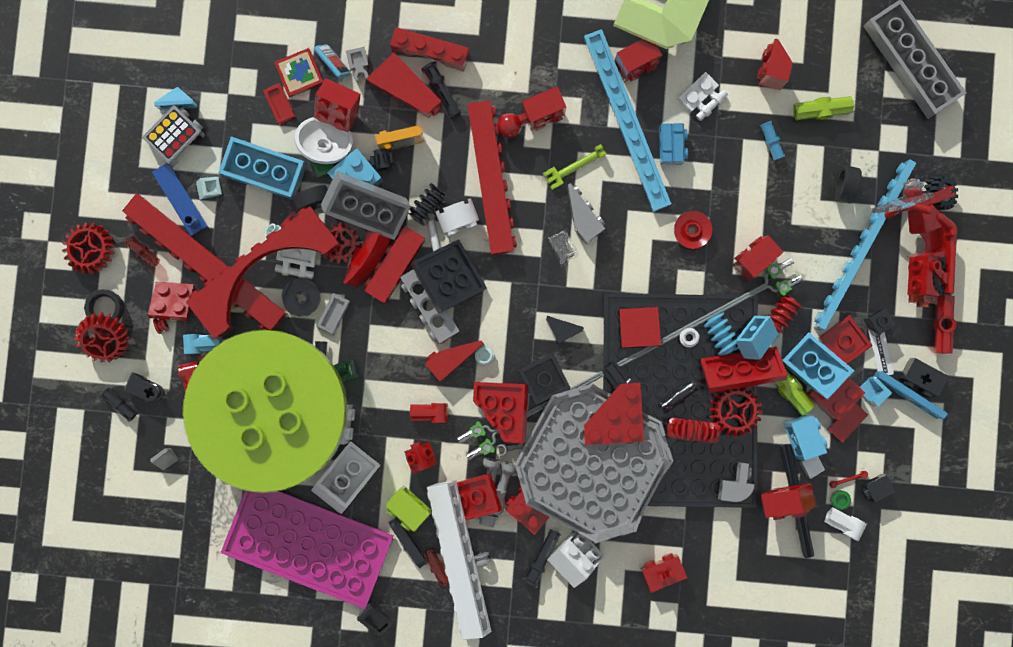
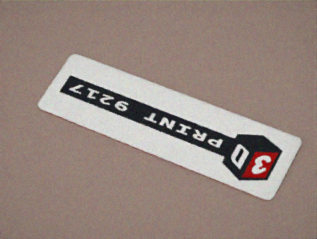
M868 328L877 371L893 375L894 372L885 332L873 336Z

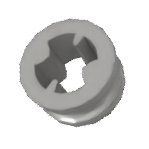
M489 552L474 555L476 566L491 562V559L488 558Z

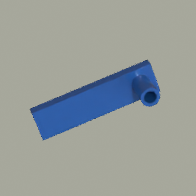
M166 163L152 171L190 236L194 237L207 229V223L172 166Z

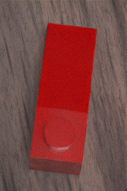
M480 340L442 350L437 354L434 351L426 358L428 362L425 365L441 382L484 343Z

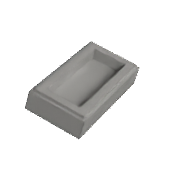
M333 293L316 327L334 336L351 301Z

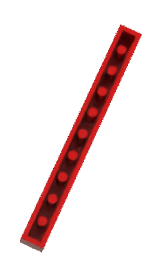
M136 193L122 210L126 214L125 219L133 225L135 223L140 225L141 228L139 230L148 237L150 235L155 237L156 240L154 242L162 248L166 246L171 250L169 254L177 260L181 258L186 262L184 266L191 272L196 270L200 274L199 278L205 283L212 278L216 279L221 275L220 271L228 266L141 195ZM242 277L234 293L232 305L236 308L238 306L243 308V314L251 320L253 318L258 320V326L263 330L275 331L288 313Z

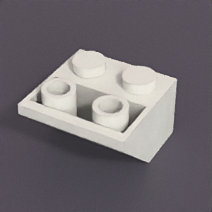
M574 531L556 548L547 560L575 588L590 576L605 555L588 538Z

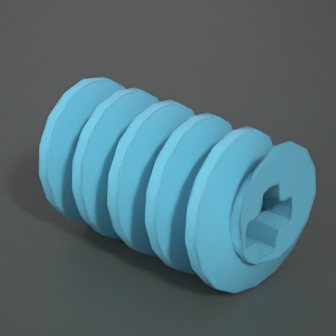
M724 312L707 320L708 322L704 325V328L711 327L707 332L708 335H715L711 341H718L714 346L715 349L722 348L718 355H726L739 348L735 346L737 344L736 339L732 340L735 332H728L732 326H725L728 319H721L725 314Z

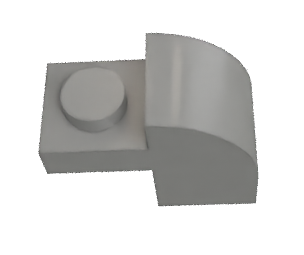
M738 462L736 481L720 479L718 499L739 502L750 496L754 489V484L747 483V479L750 480L751 477L749 464Z

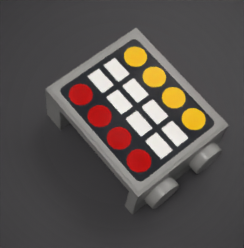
M175 105L142 136L173 167L179 162L176 157L198 135L205 136L201 131L203 127L196 120L192 122L188 118L190 114L183 107L178 109Z

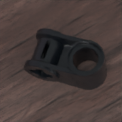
M131 372L124 387L125 392L146 401H159L164 396L162 386ZM151 389H153V392L155 393L154 396H152L153 394L150 392Z

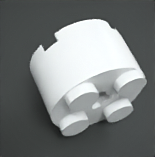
M468 199L467 204L461 201L443 208L444 213L435 212L443 233H448V236L459 233V228L464 226L466 229L477 226V221H479L472 199Z

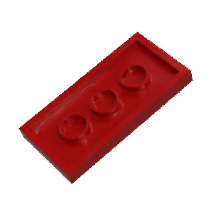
M777 346L769 347L761 359H746L741 352L701 359V367L709 393L787 380V373Z

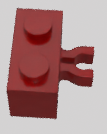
M673 553L663 555L662 560L657 562L655 560L648 561L641 568L650 592L687 578L679 556L677 554L673 555Z

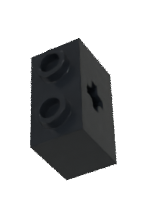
M909 358L899 379L904 381L903 385L911 389L917 388L921 390L920 394L931 398L940 396L950 376L917 358Z

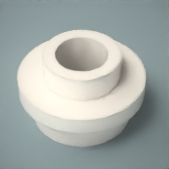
M686 328L680 333V342L685 347H693L699 341V334L693 328ZM687 334L692 336L691 341L686 340Z

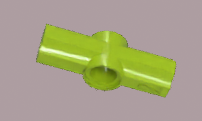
M852 96L832 99L831 97H821L814 101L795 103L793 105L795 120L811 118L822 120L835 115L854 112Z
M786 370L787 380L774 383L779 393L787 401H790L799 414L803 416L810 412L815 404L802 390L803 387L800 382Z

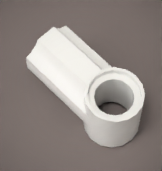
M833 507L828 511L824 521L832 527L843 531V534L856 541H859L867 526L865 522L853 516L850 517Z

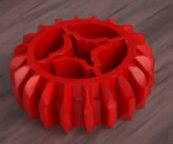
M84 223L83 227L78 224L76 225L77 231L70 229L72 235H65L68 242H62L63 245L67 246V248L62 249V252L67 253L64 259L70 260L68 265L70 267L74 266L75 271L80 270L83 274H86L87 271L89 274H94L95 270L101 272V266L107 268L108 266L105 262H112L109 256L115 255V252L111 251V248L116 247L115 244L110 243L114 239L112 236H108L110 232L104 230V227L101 225L97 227L95 223H91V225ZM84 235H87L85 236L82 242L78 243L80 238H82ZM96 235L101 240L102 248L97 246ZM87 246L90 247V246H91L92 248H94V249H96V250H92V249H91V250L89 251V250H86V249H84V248H82V247H87ZM76 249H79L81 252L80 258H82V262L77 257ZM100 254L95 261L90 263L95 255Z
M103 312L99 316L96 313L92 314L91 317L88 315L79 323V327L76 329L75 340L78 341L76 347H82L81 353L86 352V358L91 356L94 361L100 359L101 363L105 362V360L110 363L113 359L117 360L120 355L122 356L125 353V349L129 345L128 329L123 328L124 323H118V317L112 319L111 314L107 317L104 316ZM93 328L94 332L89 336L88 330ZM112 340H116V345L111 347Z
M743 387L740 391L739 388L727 390V392L720 391L722 396L717 393L714 394L718 401L711 400L710 402L715 405V408H709V411H715V415H711L710 419L717 418V421L714 423L721 425V432L726 428L725 435L729 436L732 431L733 437H737L739 431L741 436H745L744 429L746 432L751 433L750 425L753 428H757L754 420L761 421V418L756 417V415L762 414L763 411L757 410V407L762 404L761 402H754L759 397L757 395L751 397L753 390L745 393L746 387ZM734 394L740 395L746 401L737 404L730 396ZM725 400L727 405V412L722 416L721 406ZM733 406L741 407L739 408L738 415L732 414ZM750 406V416L746 421L744 411ZM735 418L741 423V426L732 427L725 421Z
M671 418L667 425V435L671 438L709 443L719 442L721 431L718 423Z

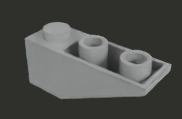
M570 183L567 189L574 230L582 241L588 244L605 230V223L599 215L596 217L592 212L594 210L592 205L582 199V193L576 185L573 187Z

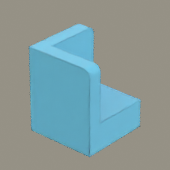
M875 376L869 377L860 386L865 392L863 397L873 407H879L892 394Z

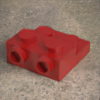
M520 486L518 488L520 493L516 497L513 495L505 503L507 506L505 510L535 535L550 517L526 505Z

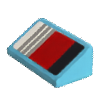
M325 44L314 47L317 55L339 81H342L351 73L329 45Z

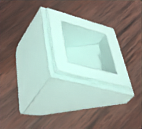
M218 177L200 178L196 181L200 200L222 195Z

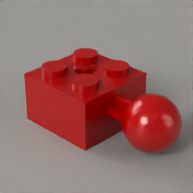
M558 86L522 101L521 110L523 114L517 116L513 113H506L502 115L497 122L499 133L504 137L512 138L518 135L521 127L528 124L530 131L533 129L538 131L546 127L545 124L549 122L557 123L563 120L567 107Z

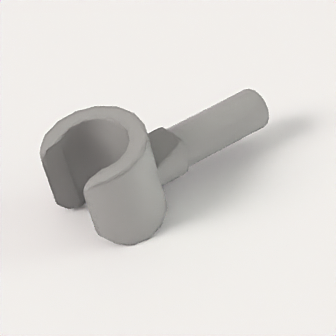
M523 443L508 446L500 444L497 447L502 446L505 451L497 455L503 456L508 451L523 448Z

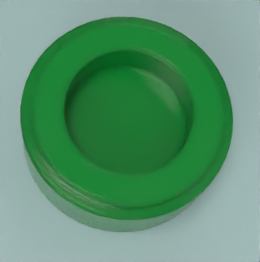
M837 490L832 493L830 502L834 508L844 510L850 506L851 497L846 491Z

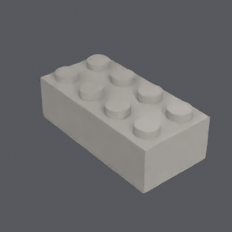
M336 171L321 204L324 214L395 240L411 207L405 197Z

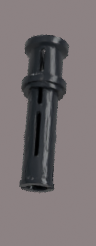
M436 61L425 65L421 71L429 79V85L435 88L450 118H454L461 111L444 83L445 77L440 74L436 67Z
M550 529L537 557L532 563L530 562V569L526 576L522 578V581L533 587H538L537 582L542 573L546 571L547 559L550 557L561 536L560 533Z

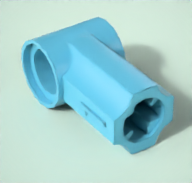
M210 334L183 335L184 354L210 352L221 344L223 339L222 337L219 340L214 339Z

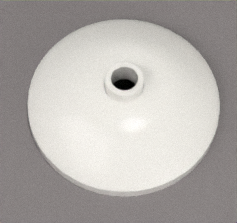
M312 117L303 121L298 126L295 133V144L298 151L308 160L320 164H332L348 156L352 149L353 138L350 131L347 133L343 130H338L334 126L322 123Z

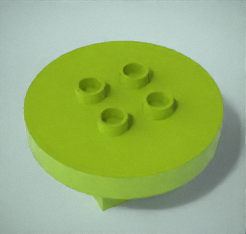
M277 331L247 332L234 336L216 346L203 358L193 372L184 398L183 419L185 432L189 444L199 461L221 481L233 487L253 492L283 490L308 480L317 474L333 457L345 432L348 411L347 398L342 380L336 368L325 354L309 342Z

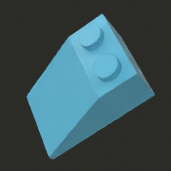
M808 333L782 360L783 365L790 372L827 400L854 372L850 366L811 333Z

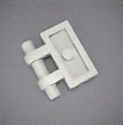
M705 72L678 100L690 112L697 108L700 112L696 115V118L701 121L704 117H708L717 105L720 106L724 102L723 99L728 93L722 90L717 94L714 90L719 85ZM709 96L712 100L707 105H704L702 102Z
M305 249L278 251L276 260L283 261V266L276 264L275 272L282 273L284 276L293 275L299 278L313 279L314 272L307 271V266L315 267L317 252ZM290 263L299 264L300 269L290 267Z

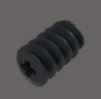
M432 183L429 184L431 190L425 189L426 196L420 194L421 202L415 200L416 208L411 206L409 209L411 213H408L422 226H425L423 219L430 220L428 213L436 214L433 210L434 207L440 209L438 202L446 203L443 198L446 195Z

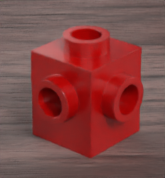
M421 441L410 445V450L404 451L412 473L438 464L430 442L423 445Z

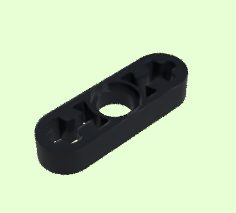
M396 516L388 523L417 567L419 569L428 563L427 559L409 532L400 524V519Z

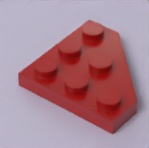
M474 382L473 402L477 407L481 408L489 423L501 434L502 440L511 443H525L529 385Z
M640 383L619 384L608 399L583 425L585 445L644 442Z

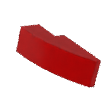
M368 230L362 248L355 247L343 283L355 287L363 283L381 260L391 238Z

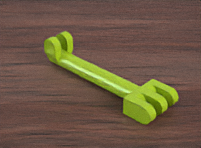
M602 145L596 146L593 153L558 172L555 167L544 172V177L552 174V177L547 179L548 184L556 181L555 184L550 186L551 189L554 190L564 184L561 178L597 158L606 156L607 154L603 150Z

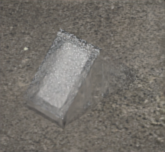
M565 230L548 238L560 264L578 257L579 252Z

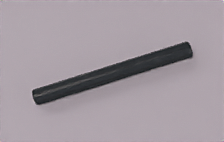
M783 444L780 448L788 486L800 485L792 445ZM804 514V516L797 517L795 520L803 557L811 558L814 557V550L807 516Z

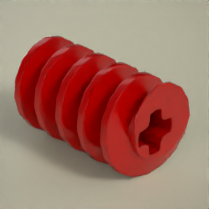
M788 295L780 297L781 303L777 302L775 304L776 309L770 310L772 315H767L771 317L777 332L781 334L785 333L782 330V326L789 328L786 321H794L791 314L798 316L795 309H803L795 299Z

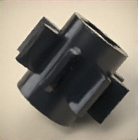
M386 148L374 150V156H370L372 167L376 166L377 171L390 169V164L394 163L392 152L388 153Z

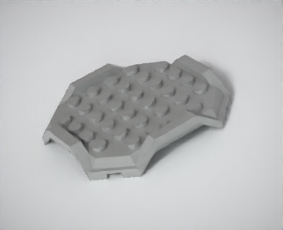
M589 384L552 395L517 458L515 467L526 505L598 543L637 530L642 515L662 477L673 463V458L666 441L662 421L643 412L644 442L585 445L583 425L611 395L596 385Z

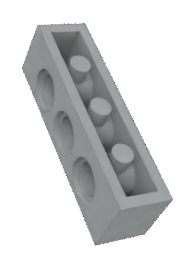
M414 270L400 277L403 281L400 283L405 293L409 291L412 296L410 302L414 309L419 308L422 313L419 317L425 326L428 324L432 331L429 334L434 342L438 341L442 344L460 333L447 310L440 314L435 306L431 311L424 310V303L431 301L425 289L420 295L414 293V287L422 285ZM437 317H441L444 320V324L439 328L433 325V321Z

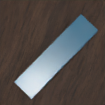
M883 371L875 373L874 376L886 387L934 418L945 419L948 413Z

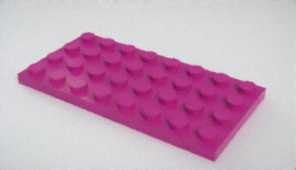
M245 490L220 553L366 609L394 535L279 490L272 492Z

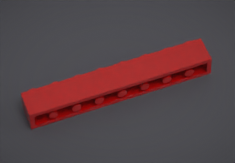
M490 100L469 103L467 105L491 256L514 253L517 243L516 237L511 235V229L514 228L513 218L508 217V210H511L510 199L505 198V191H508L507 180L502 179V173H505L504 162L499 160V154H502L501 143L496 141L499 131L497 124L493 122V117H496L495 105L491 106Z

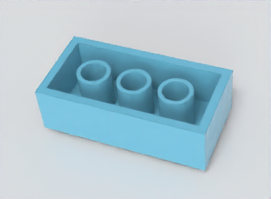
M231 137L218 173L223 177L293 200V196L298 193L307 164L302 160Z

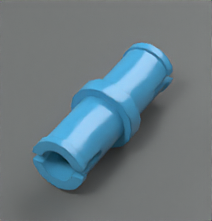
M772 121L761 124L760 127L766 139L765 144L769 146L773 160L784 157L785 154L779 143L780 137L776 135Z

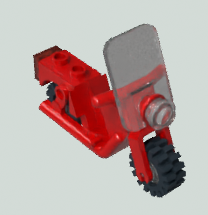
M949 175L930 177V180L926 181L927 185L925 186L924 183L920 182V179H908V182L903 184L905 187L903 194L905 196L871 208V213L885 212L884 216L887 219L899 212L908 211L909 232L911 234H920L925 241V251L907 256L909 257L908 303L916 304L918 308H929V304H937V296L954 294L957 226L939 212L940 210L953 208L954 204L957 203L955 198L959 196L956 194L958 188H955L957 183L953 182L954 178H950ZM944 255H946V262L937 260L944 258Z

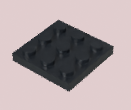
M459 239L414 260L410 264L439 314L487 289Z

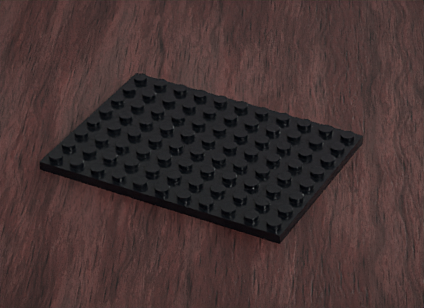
M604 293L603 368L614 360L618 363L645 348H622L619 309L658 307L660 339L742 295ZM754 295L724 311L725 314L721 319L727 318L728 321L725 326H732L728 331L729 333L735 332L732 340L739 337L754 316H758V295ZM708 321L693 328L699 334V341L695 346H683L679 335L620 367L625 375L629 376L634 383H640L642 412L662 421L666 441L673 458V463L662 477L647 506L757 508V428H753L750 425L751 433L746 432L744 429L745 436H741L738 431L737 437H733L732 431L729 436L725 435V428L720 433L719 442L717 443L671 438L667 435V425L671 418L710 423L717 421V418L710 419L711 415H715V411H709V408H715V405L710 402L711 400L718 401L714 394L717 393L720 396L722 394L720 391L709 393L701 367V359L721 356L718 353L722 348L715 349L714 346L718 341L712 342L711 339L715 335H708L707 333L711 327L704 328ZM687 334L686 340L691 341L692 336ZM738 348L728 354L739 353L741 351ZM603 376V390L612 394L614 392L613 386ZM691 380L698 390L687 397L683 404L679 403L666 413L660 403L670 397L674 390L678 391ZM758 385L746 387L745 393L753 390L751 397L758 396ZM734 394L730 396L737 404L746 401L740 395ZM725 400L721 406L722 416L727 412V405ZM733 406L732 414L738 415L739 408L741 407ZM750 406L744 411L746 421L750 416ZM735 418L725 421L732 427L741 426V423ZM738 462L749 464L751 477L750 480L747 479V483L754 484V489L750 496L739 502L718 499L720 479L736 481Z

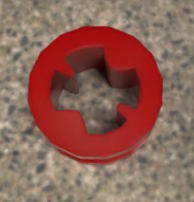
M153 319V324L158 334H162V331H169L167 320Z

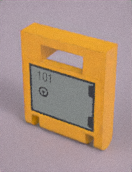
M420 126L391 132L385 130L375 135L379 149L393 150L424 142Z

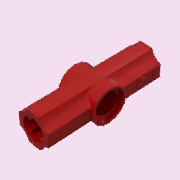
M945 295L936 297V316L933 321V328L935 330L934 353L953 354V333L956 328V320L954 319L955 296ZM943 320L947 322L948 326L946 329L941 325Z

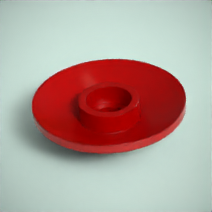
M688 211L680 215L676 220L674 235L682 246L689 249H697L704 246L710 240L712 225L708 217L703 213ZM689 228H694L695 234H690Z

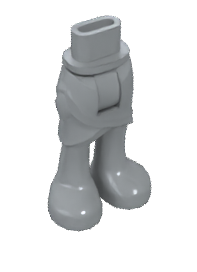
M484 458L483 465L487 468V474L491 473L495 483L501 461L493 458ZM506 461L502 463L500 479L496 489L502 511L480 517L479 524L494 527L495 520H498L499 515L503 513L505 507L504 499L510 476L517 473L515 464Z

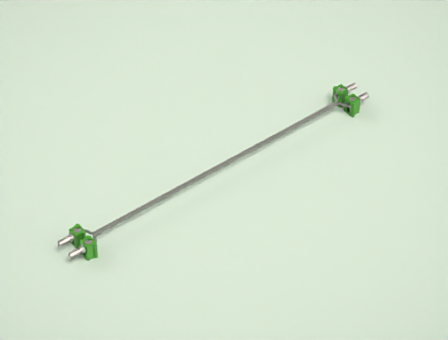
M789 258L782 263L769 265L764 269V284L660 339L661 345L678 337L684 329L694 328L767 288L776 292L779 297L785 296L786 292L792 290V286L803 281V278L795 281L802 277L801 275L788 281L786 279L776 282L772 286L767 284L768 280L775 279L777 275L782 273L783 269L794 264V261L786 264L793 259ZM659 346L645 347L617 364L619 367H622ZM601 371L566 391L589 385L605 375ZM549 400L527 411V417L544 409ZM477 421L476 425L470 427L471 430L457 437L458 440L465 437L459 441V443H462L471 437L484 436L486 434L484 428L488 429L489 432H494L492 435L493 442L491 443L490 439L486 438L485 442L479 444L480 447L466 455L468 457L476 453L469 457L468 460L480 454L494 453L495 435L499 433L496 428L492 430L489 426H482L481 422Z

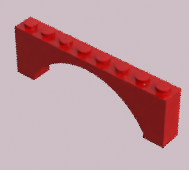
M311 207L302 208L297 213V217L293 220L288 219L281 225L282 228L268 234L266 236L267 240L263 243L255 244L251 248L250 253L246 256L243 254L238 257L233 266L225 267L220 271V276L216 279L208 280L204 284L205 287L200 291L196 290L189 295L190 299L186 303L214 339L219 340L233 329L231 325V306L234 293L244 274L256 262L272 253L289 249L312 250L320 252L327 257L341 246Z

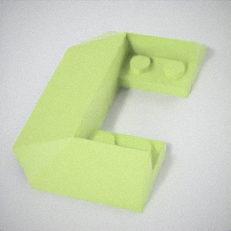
M624 0L613 26L665 49L673 48L676 44L691 43L709 0H667L664 8L645 0Z

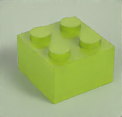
M404 485L385 504L387 513L393 518L397 516L402 521L400 524L408 531L411 529L415 531L432 512L426 504Z

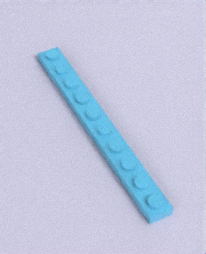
M601 29L585 35L584 40L651 209L655 212L671 205L670 199L604 33Z
M909 159L898 166L896 170L898 174L895 180L892 179L888 184V193L880 199L878 203L880 207L877 213L874 212L869 219L871 224L860 235L862 240L859 246L856 245L851 252L853 257L850 262H846L843 266V275L835 281L832 287L834 289L832 295H828L823 304L825 308L817 314L814 320L816 322L814 328L822 331L828 326L886 220L885 212L893 207L916 162Z

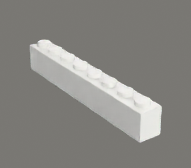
M452 480L436 483L427 487V496L432 507V517L435 520L436 535L440 541L441 555L444 559L445 573L450 584V594L454 601V612L458 618L459 632L461 633L462 640L483 638L491 632V627L457 482Z

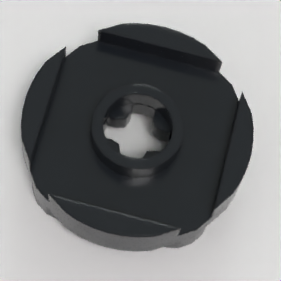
M298 278L290 281L282 291L284 307L295 316H309L318 308L321 301V292L316 284L309 279ZM302 292H304L306 300H302L301 303H299V299L296 296L297 294H302Z

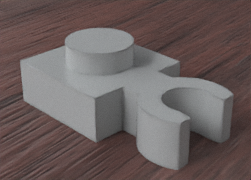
M365 47L347 50L350 71L356 70L354 79L358 83V76L360 74L365 75V79L369 76L367 71L364 70V68L369 67Z

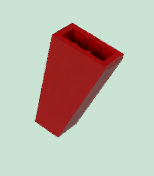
M395 53L390 55L366 78L372 87L427 118H430L432 115L436 116L442 109L441 100Z

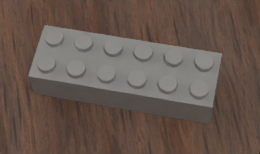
M898 0L871 18L863 26L927 119L967 93L902 0Z

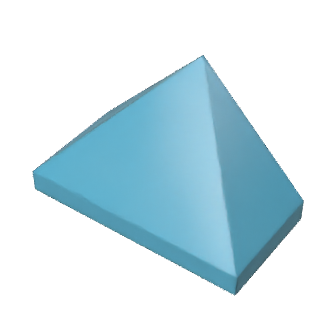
M178 87L154 102V106L159 110H169L173 105L178 109L181 107L184 109L197 108V104Z

